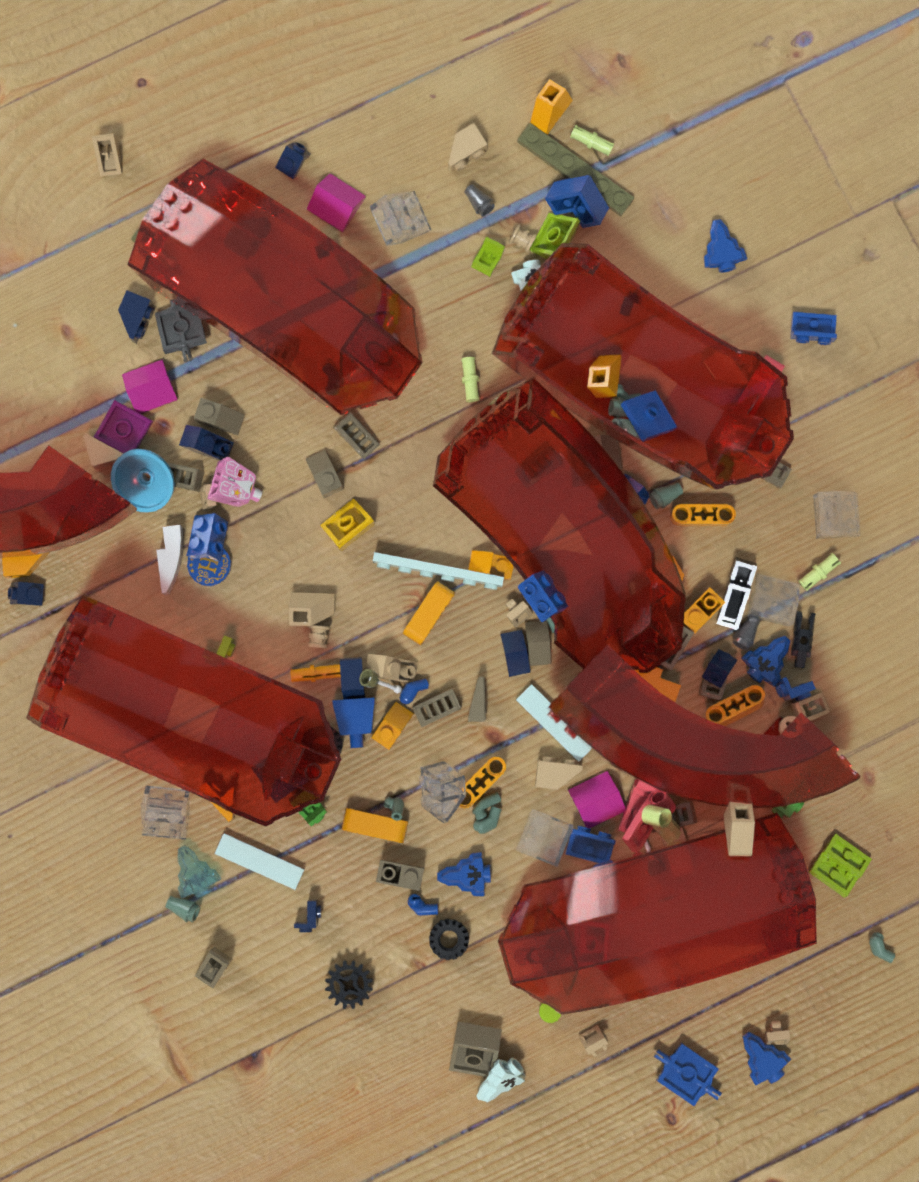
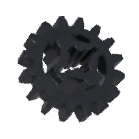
M344 960L342 967L336 963V971L329 970L328 972L332 977L325 979V982L330 983V986L325 988V991H331L328 998H335L334 1005L336 1006L340 1002L343 1003V1009H346L347 1004H350L351 1008L355 1009V1003L357 1002L362 1006L364 1004L362 998H370L366 992L373 990V987L368 985V983L373 981V978H367L370 971L362 970L363 963L358 967L355 966V960L352 961L351 965H348L347 961ZM344 970H354L352 974L348 975L340 973ZM360 975L362 976L364 981V989L359 985L358 978ZM351 979L354 981L353 986L355 988L350 987L347 990L345 988L346 984L343 981L348 982ZM334 981L339 983V993H337L335 990ZM350 994L358 996L354 999H345Z

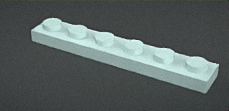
M374 552L373 563H377V567L389 570L390 566L399 568V572L411 574L413 570L420 572V576L432 578L434 574L442 576L441 580L454 582V579L463 580V584L476 586V583L485 584L484 588L497 590V587L502 588L504 577L376 552Z

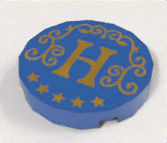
M223 548L221 561L216 562L209 557L198 559L188 557L187 568L195 582L203 586H215L227 579L231 571V559Z

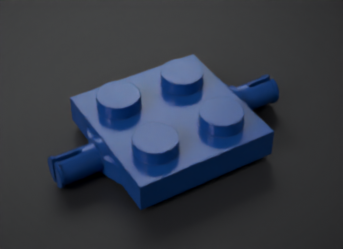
M680 1043L676 1051L670 1056L660 1049L656 1051L658 1054L655 1053L653 1057L664 1063L663 1070L656 1079L659 1083L693 1106L706 1093L716 1100L719 1099L716 1094L721 1096L722 1092L711 1086L713 1077L719 1068L683 1043Z

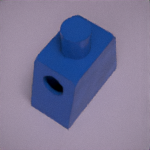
M375 698L332 700L340 736L350 735V748L364 747L363 734H372Z

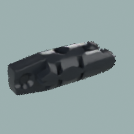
M796 611L791 656H795V668L804 669L806 657H811L816 613H810L808 616V628L806 630L801 629L802 612ZM802 636L805 638L804 644L800 643V638Z

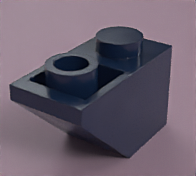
M126 290L118 311L129 338L133 343L137 344L138 340L143 338L146 331L145 323L147 319L150 320L152 318L155 308L150 299Z
M186 425L179 446L220 461L229 457L234 442L203 428Z

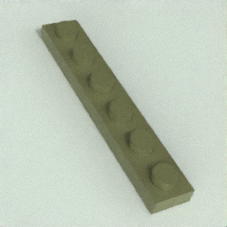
M530 123L518 138L517 142L566 178L590 175L609 209L619 216H622L633 202L634 197L533 124Z

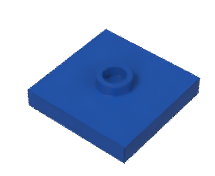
M656 390L631 398L621 404L642 442L669 433L677 428Z

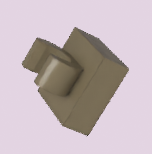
M772 459L761 479L781 489L792 469Z

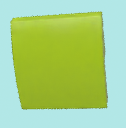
M835 833L810 868L809 873L845 898L849 895L858 878L862 877L872 859Z

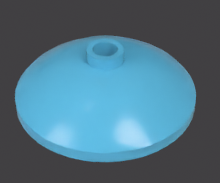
M145 449L129 450L115 461L111 470V484L116 496L124 505L135 511H157L164 507L173 495L175 484L173 473L166 461L152 451ZM145 473H148L151 478H147Z

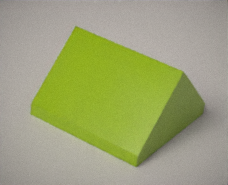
M548 213L530 251L559 266L579 228L580 220L578 218Z

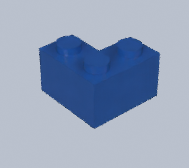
M590 175L556 181L545 197L554 215L573 212L575 217L580 220L582 228L600 225L609 209Z

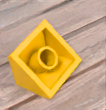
M353 498L320 526L342 552L373 527L375 523Z

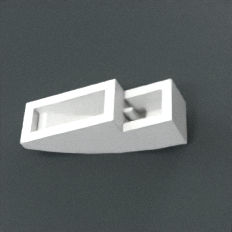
M181 525L163 527L165 549L157 550L161 591L164 595L170 594L180 570L184 543L183 527Z

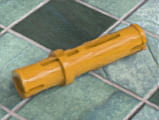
M340 664L318 667L310 665L308 668L290 669L292 683L311 681L313 683L320 679L341 677Z

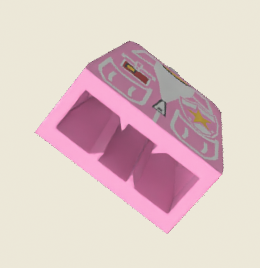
M226 457L217 463L207 499L240 507L247 504L250 500L258 502L262 496V490L253 487L256 475L232 458Z

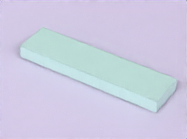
M532 684L516 699L578 762L594 747Z
M225 833L215 851V854L294 890H296L305 870Z

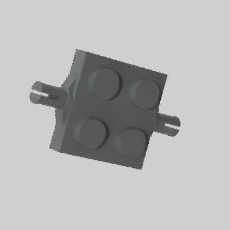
M173 293V297L172 294L168 296L171 307L156 312L155 318L164 353L169 354L182 351L184 362H188V359L189 361L193 360L190 349L206 344L207 341L197 302L179 304L178 295Z

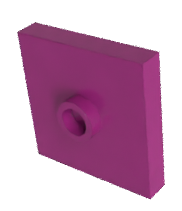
M114 400L94 438L124 454L129 450L139 448L153 421Z

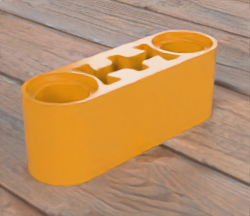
M679 504L670 514V519L676 526H728L736 517L735 509L728 504ZM702 510L704 514H712L714 512V516H708L704 520H702L701 516H694L692 518L693 521H691L692 514H699ZM721 510L729 512L730 519L728 521L720 518L719 513ZM676 511H685L687 515L686 520H678L675 515Z
M437 581L402 634L421 646L454 597L455 592Z
M752 685L710 706L706 711L707 726L713 730H719L762 708L765 702L763 688L758 685ZM751 694H758L761 699L753 702L749 699V696ZM733 704H734L736 707L739 706V710H738V711H736V709H734V708L731 709ZM716 713L721 715L722 719L714 722L710 719V716Z
M500 757L490 758L455 794L456 804L461 808L471 807L505 772V761ZM494 760H498L502 764V770L499 773H493L489 768L490 763ZM486 768L488 774L493 776L494 779L490 781L488 777L484 782L486 786L484 788L480 786L475 790L479 793L475 797L474 793L466 787L469 784L473 787L477 783L475 778L481 779L485 775V773H482V770ZM468 792L471 795L469 804L463 805L459 802L458 796L460 793Z
M346 808L341 830L404 843L408 821H396L391 817Z

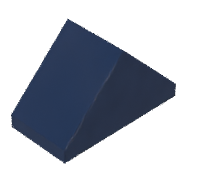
M522 630L500 634L509 677L531 673Z
M362 657L340 659L343 700L366 698L365 686H362L359 681L360 674L363 671Z

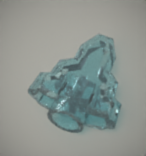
M186 845L178 848L177 861L181 868L178 874L180 882L178 891L181 899L192 894L197 899L212 892L210 886L221 880L217 870L211 869L207 862L200 861L196 853Z

